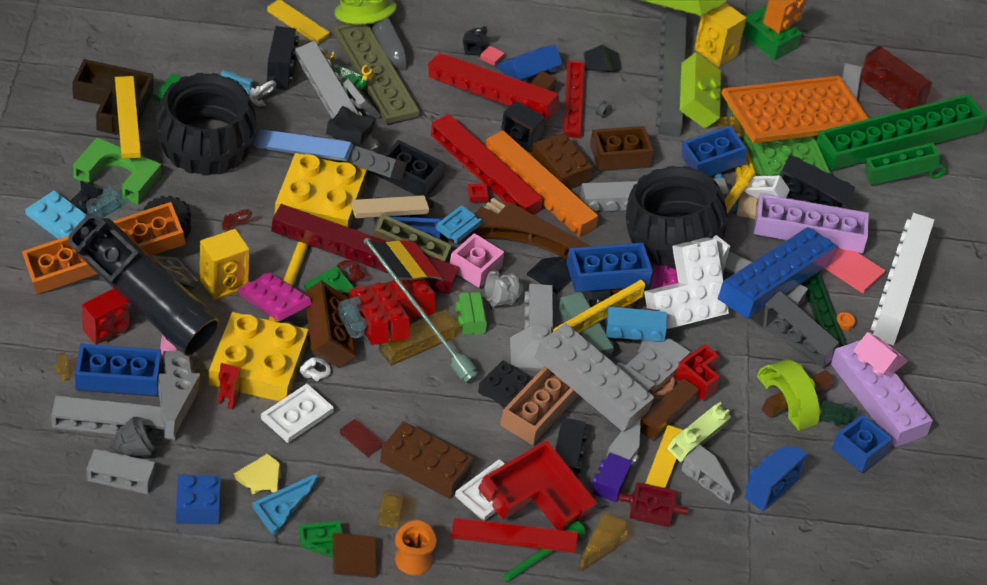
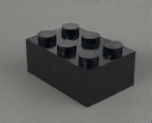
M275 26L267 67V82L274 80L276 82L275 89L288 90L289 83H293L294 73L292 71L296 69V61L294 59L297 60L295 49L299 45V36H296L297 28Z
M398 140L384 155L407 162L402 180L393 179L381 174L377 175L416 196H425L426 198L444 178L445 162Z

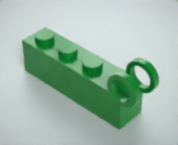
M929 143L866 158L864 173L870 185H875L928 172L930 178L937 179L944 175L946 168L943 164H939L940 154L934 143ZM942 168L938 174H932L935 169Z

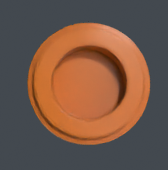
M847 312L839 313L836 319L840 329L844 331L853 329L855 324L854 316Z

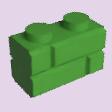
M480 292L471 294L460 293L458 301H455V312L459 313L457 325L462 328V334H484L486 332L487 320L482 294Z

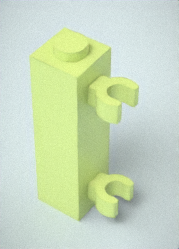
M721 402L715 404L674 437L667 450L680 462H683L684 458L698 445L702 446L722 430L730 420L729 410L725 411L721 407Z

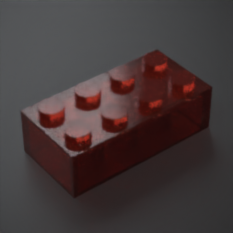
M880 45L866 54L860 75L862 82L901 110L926 105L932 86L930 80Z

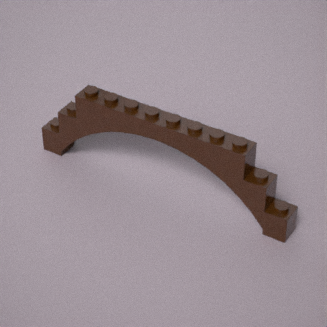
M511 202L498 214L481 206L474 213L477 219H482L481 225L461 240H467L475 233L483 239L518 241L548 250L566 260L568 259L570 248L592 247ZM440 233V236H441V237H443V238L449 240L450 242L454 243V240H453L452 238L449 239V238H447L446 236H444L442 233ZM625 288L607 290H610V296H613ZM639 300L631 303L630 305L624 308L636 309L639 304Z

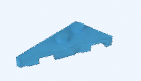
M316 474L309 476L252 503V508L272 536L277 534L318 483V476Z

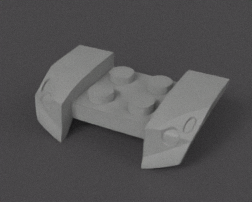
M665 338L664 342L643 340L637 351L639 354L627 365L620 362L616 365L646 391L653 394L676 374L678 363L689 356L691 352L668 338Z

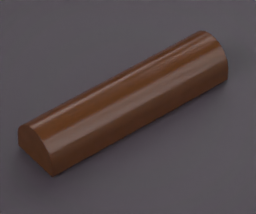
M828 370L810 377L815 383L816 394L822 393L834 385L833 378ZM781 391L766 399L762 411L768 417H773L787 410L788 404Z

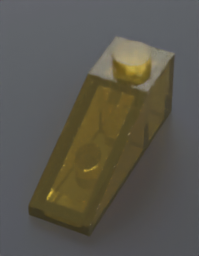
M603 513L581 557L579 571H584L616 550L620 541L624 543L628 531L625 530L627 521Z

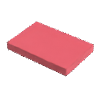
M840 248L836 249L832 263L825 267L826 270L863 294L885 274L884 269L858 252Z

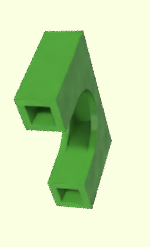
M97 137L73 164V178L92 182L102 170L109 167L128 169L131 175L122 184V198L138 205L161 178L160 163L143 156L141 158L122 159L121 147Z

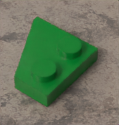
M340 521L298 525L300 547L333 558L332 535L334 533H342Z

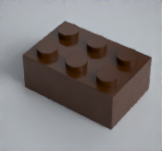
M645 126L592 130L590 147L598 170L649 167L651 165L653 148Z
M564 132L533 143L532 157L569 190L581 186L582 183H590L593 166Z

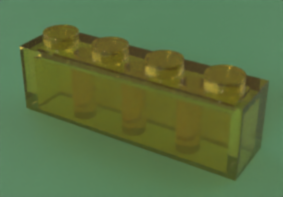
M446 309L428 317L446 342L457 338L458 323ZM425 319L417 320L409 325V339L392 341V335L389 333V342L379 344V352L390 366L443 344Z

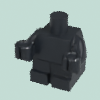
M486 26L472 28L464 34L463 46L465 54H482L483 50L485 51L490 46L488 42L482 45V35H486L488 31Z

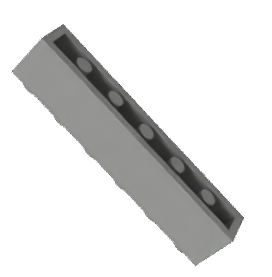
M68 396L55 397L51 414L52 428L116 434L132 417H141L145 420L143 425L147 436L148 433L153 432L155 439L172 441L176 439V434L174 438H165L161 407L91 400L87 398H72Z

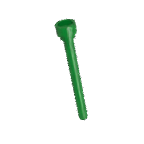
M578 521L568 526L567 531L578 532V539L586 534L584 527ZM541 549L503 575L504 581L512 580L554 550Z

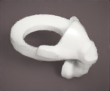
M272 80L260 87L257 86L256 89L251 88L249 97L252 103L259 107L266 106L262 99L260 101L257 99L271 93L276 87V82Z
M310 358L300 367V374L303 377L313 378L316 381L327 378L331 372L329 364L319 358ZM316 362H319L326 367V371L319 372L313 366L316 365Z

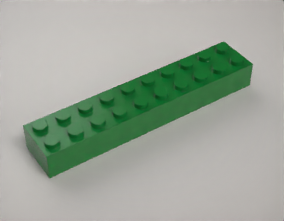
M970 94L822 130L819 131L816 142L826 163L832 170L866 162V158L924 144H936L982 132L987 116Z

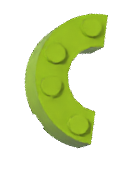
M785 359L764 366L759 370L757 377L766 389L777 386L782 391L788 404V418L798 431L818 425L821 408L819 407L815 391V383L812 378H809L801 364Z

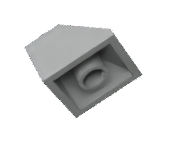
M530 326L510 337L511 365L518 370L541 371L545 365L536 359L535 355L539 343L551 334V327Z

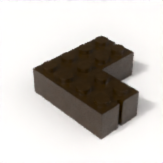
M83 59L79 72H77L72 82L73 98L101 104L96 113V130L108 133L115 131L117 135H120L115 77H134L137 121L139 123L154 90V74Z

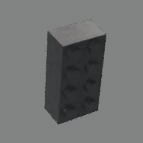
M791 154L779 174L790 189L787 196L799 201L845 209L856 188L849 182L843 181L833 174L827 173Z

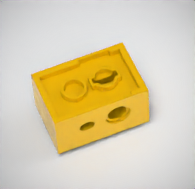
M726 2L721 4L719 8L710 10L706 15L701 16L694 49L717 67H721L736 58L746 17Z
M233 229L201 240L200 282L211 299L215 301L238 293V289L248 283L249 248L237 230Z

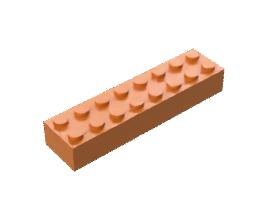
M171 202L113 221L150 256L186 245L183 230ZM69 236L22 251L36 294L98 274L76 254L75 249L69 244Z

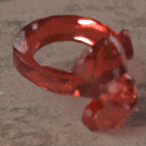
M244 209L234 214L230 213L229 216L225 215L222 229L226 232L235 229L230 227L248 221L252 216V211ZM248 215L244 219L238 220L239 217Z
M344 260L338 263V269L346 264L351 265L349 269L350 274L345 276L351 284L365 278V273L360 270V265L357 262Z

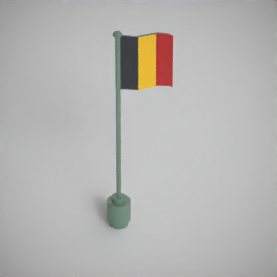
M366 238L364 244L370 247L453 356L450 366L465 383L473 380L478 375L476 366L466 354L461 355L459 353L456 355L399 280L424 278L441 280L442 277L415 242L405 240L379 242L370 241V238Z

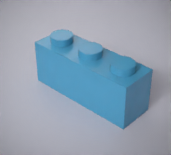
M608 307L606 337L664 342L667 312Z

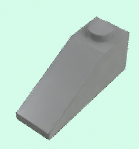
M641 418L625 432L621 431L608 448L607 456L610 452L631 460V466L633 467L637 464L640 457L637 454L640 443Z

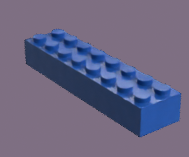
M807 227L724 280L717 299L749 319L764 309L765 303L777 292L781 291L785 295L831 264L838 245L830 239L823 237L814 229Z

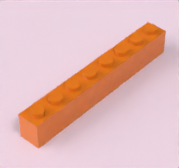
M502 130L486 138L485 147L492 151L499 160L503 161L509 169L515 172L536 193L540 194L543 198L542 204L546 209L550 210L559 221H562L571 232H574L580 238L596 229L598 215L506 132Z

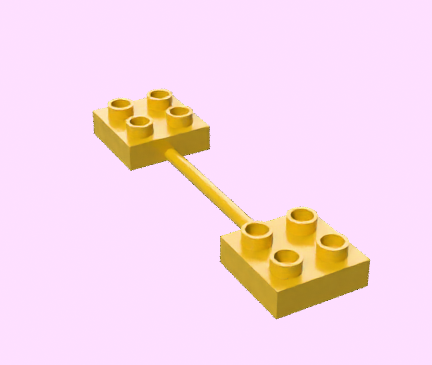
M295 153L275 202V213L280 204H284L350 228L354 218L351 203L352 200L361 199L366 185L367 169L353 166L347 162L338 163L320 159L311 154ZM299 241L283 280L292 287L309 246ZM232 312L209 369V385L220 388L218 374L220 372V364L225 363L241 367L240 393L280 402L290 395L308 345L309 329L292 326L288 323H280V321L271 316L266 320L248 314Z

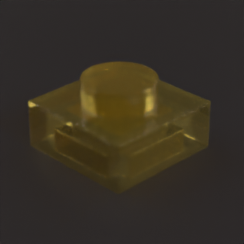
M65 352L58 353L57 362L54 363L56 375L60 374L62 382L70 380L69 365Z

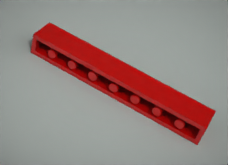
M440 52L428 63L429 78L511 106L515 101H518L541 114L545 119H549L559 109V94Z
M447 114L432 122L431 136L483 184H486L505 204L511 202L533 215L541 211L543 198L540 194L529 187L526 182L519 178L515 172L509 169L503 161L499 160L492 151L488 150L467 129L459 124L456 119Z

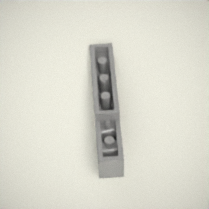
M164 351V374H159L158 394L165 438H174L199 392L200 373H195L193 370V359H189V356H185L180 351Z

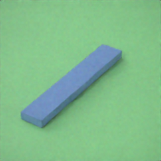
M259 129L253 143L255 148L303 155L311 154L316 157L341 161L348 160L354 146L351 142L263 129Z

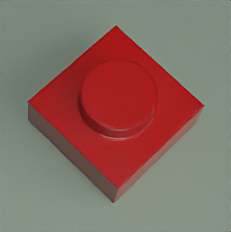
M468 184L469 202H488L486 184Z

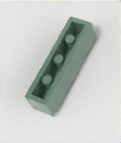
M582 292L564 296L560 299L559 312L565 322L590 308V303L588 299H585ZM599 322L579 333L611 360L614 345L606 337V331Z

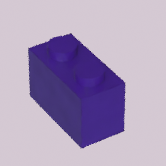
M609 452L606 460L602 459L600 463V473H596L593 478L592 485L595 486L593 494L616 502L630 473L632 461Z

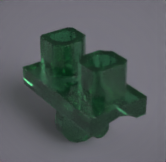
M824 400L821 404L819 421L835 423L837 427L840 424L849 425L855 420L858 408L849 403L839 404L834 403L832 400Z

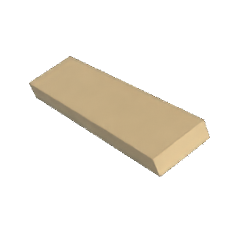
M425 196L352 200L351 203L355 218L380 217L381 214L387 216L428 214L429 212Z

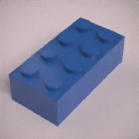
M644 243L569 249L567 267L575 292L627 288L639 280H642L645 286L650 284L653 270Z
M80 344L75 371V388L82 391L157 396L159 374L161 373L162 366L161 350Z

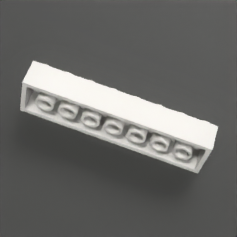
M913 213L911 220L907 219L904 229L907 232L903 231L900 242L903 244L899 243L896 251L899 257H894L892 267H895V269H890L887 279L891 281H886L883 290L886 294L882 293L879 305L883 306H878L875 318H878V320L874 319L871 330L874 331L873 335L880 337L890 345H894L935 220Z

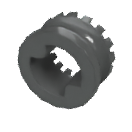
M604 100L599 102L598 107L595 109V114H600V117L605 118L611 111V104H606Z

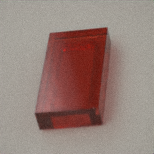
M353 419L340 429V434L367 457L383 446V442L356 419Z

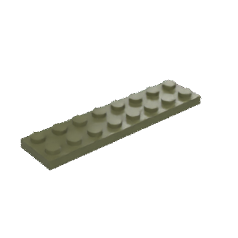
M345 24L333 27V34L355 72L363 75L362 67L365 65L368 66L366 73L370 72L371 68L373 69L374 76L367 79L368 83L365 89L385 124L418 117L419 110L369 25Z

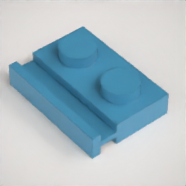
M461 205L437 223L436 230L447 238H452L454 243L457 244L481 225L482 219H477L475 214Z

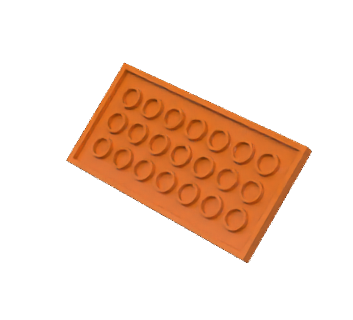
M840 76L723 88L721 93L753 143L817 136L819 131L869 119Z

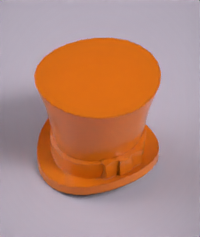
M413 520L405 523L398 530L395 537L397 547L395 563L402 572L409 575H419L426 572L433 563L432 552L435 549L436 536L432 528L423 521Z

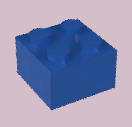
M862 414L837 433L832 449L863 473L888 453L893 438Z
M178 475L176 524L219 525L220 476Z

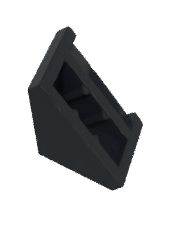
M604 45L585 51L583 54L586 71H590V69L620 71L621 69L618 52Z
M562 257L541 259L527 272V276L540 284L552 285V291L556 294L571 281L567 261Z

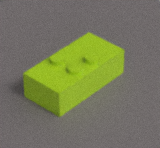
M695 52L681 63L680 111L705 129L720 118L721 70Z

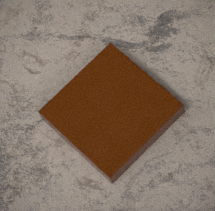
M334 533L332 535L333 574L375 578V537Z

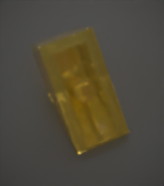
M725 116L716 120L718 129L731 125L738 137L745 136V130L736 116Z
M384 491L377 525L398 529L405 493Z

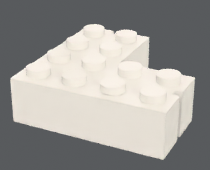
M706 237L673 245L678 283L644 291L647 308L667 312L666 329L729 314L728 306L717 299L723 283V276L716 239Z

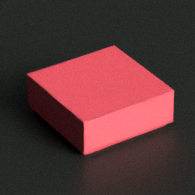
M489 46L480 55V59L495 66L504 58L505 53Z

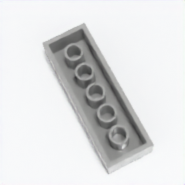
M564 323L539 343L535 358L622 432H625L649 411L654 396L568 324Z

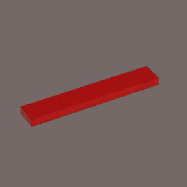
M567 61L563 132L569 138H581L584 62Z
M454 518L451 538L576 553L578 532Z

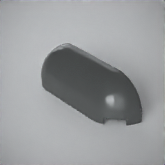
M389 18L375 22L372 32L392 66L397 67V70H406L405 52Z

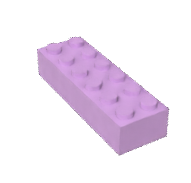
M760 194L756 207L754 234L788 240L809 227L823 237L830 239L838 245L837 248L863 253L868 238L869 213Z
M861 340L835 349L831 365L876 424L893 438L891 443L894 447L927 436L933 420L895 372L890 376L884 374L879 376L871 370L873 367L868 362L864 364L857 359L858 354L853 350Z

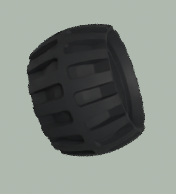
M195 73V75L184 76L169 86L159 103L156 116V131L164 154L177 168L180 167L185 172L204 176L216 173L222 174L231 168H236L248 155L256 134V114L246 90L241 84L238 85L234 79L220 76L217 73ZM198 119H212L229 125L215 129H200L185 125L184 123Z
M667 166V168L655 169L651 173L643 175L639 178L637 184H634L627 202L626 226L632 243H644L651 262L658 266L663 265L670 268H676L673 245L706 237L713 238L716 235L723 240L727 226V207L717 182L712 176L709 177L706 172L689 166Z

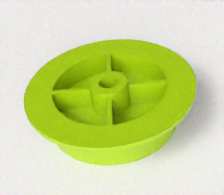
M340 0V5L336 7L334 13L335 17L342 22L367 24L391 16L396 11V3L393 0Z

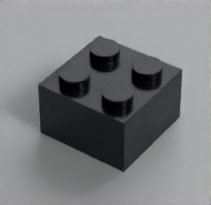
M515 101L503 112L501 131L506 132L530 154L533 149V143L542 140L545 117Z

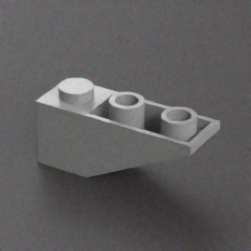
M698 445L684 458L681 471L730 505L735 491L715 455L701 445Z

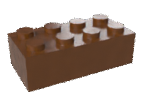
M320 281L304 292L311 300V305L306 307L311 350L316 356L340 368L356 357L349 301L347 296L325 282Z
M405 421L398 426L382 446L380 463L449 499L452 498L471 473L473 462L472 456Z

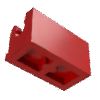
M225 363L220 364L218 404H221L224 398H228V409H234L240 395L241 367Z

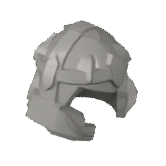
M497 268L489 272L485 282L484 294L485 299L492 307L503 304L513 305L523 294V283L520 282L518 275L514 273L501 275Z

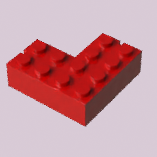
M399 279L426 315L435 314V295L425 279ZM395 280L348 289L350 311L357 322L358 311L361 317L366 320L365 332L361 324L359 326L371 345L389 342L388 323L390 322L392 341L410 338L409 318L422 315Z
M547 440L485 475L478 487L488 502L493 501L492 507L502 520L535 502L556 530H565L575 521L579 522L587 517L597 504Z

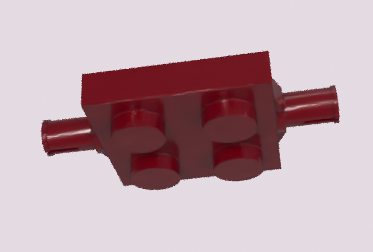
M636 482L632 495L619 493L618 501L630 503L629 519L670 527L671 518L674 513L687 516L688 507L676 505V490Z

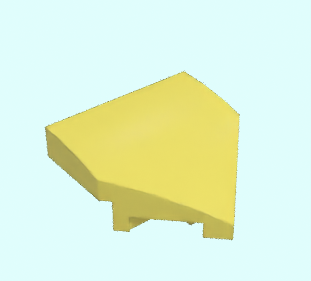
M268 454L234 473L235 480L247 488H251L252 494L267 489L271 490V493L277 492L279 490V479L282 477L280 464Z

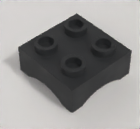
M342 106L336 116L328 121L326 134L335 139H342L351 142L353 145L360 146L374 130L376 117L361 116Z
M502 360L479 382L478 393L495 400L504 409L533 378Z

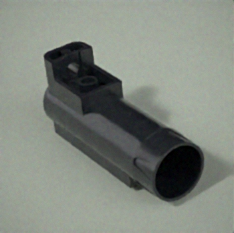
M89 214L69 234V244L75 249L76 254L185 356L192 355L200 350L214 335L220 323L219 319L110 218H101L96 214Z

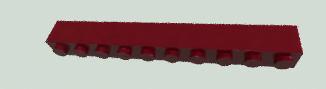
M280 204L272 220L271 232L389 273L370 247L364 244L366 238H370V241H388ZM425 255L442 279H424L431 289L449 295L456 281L459 266Z

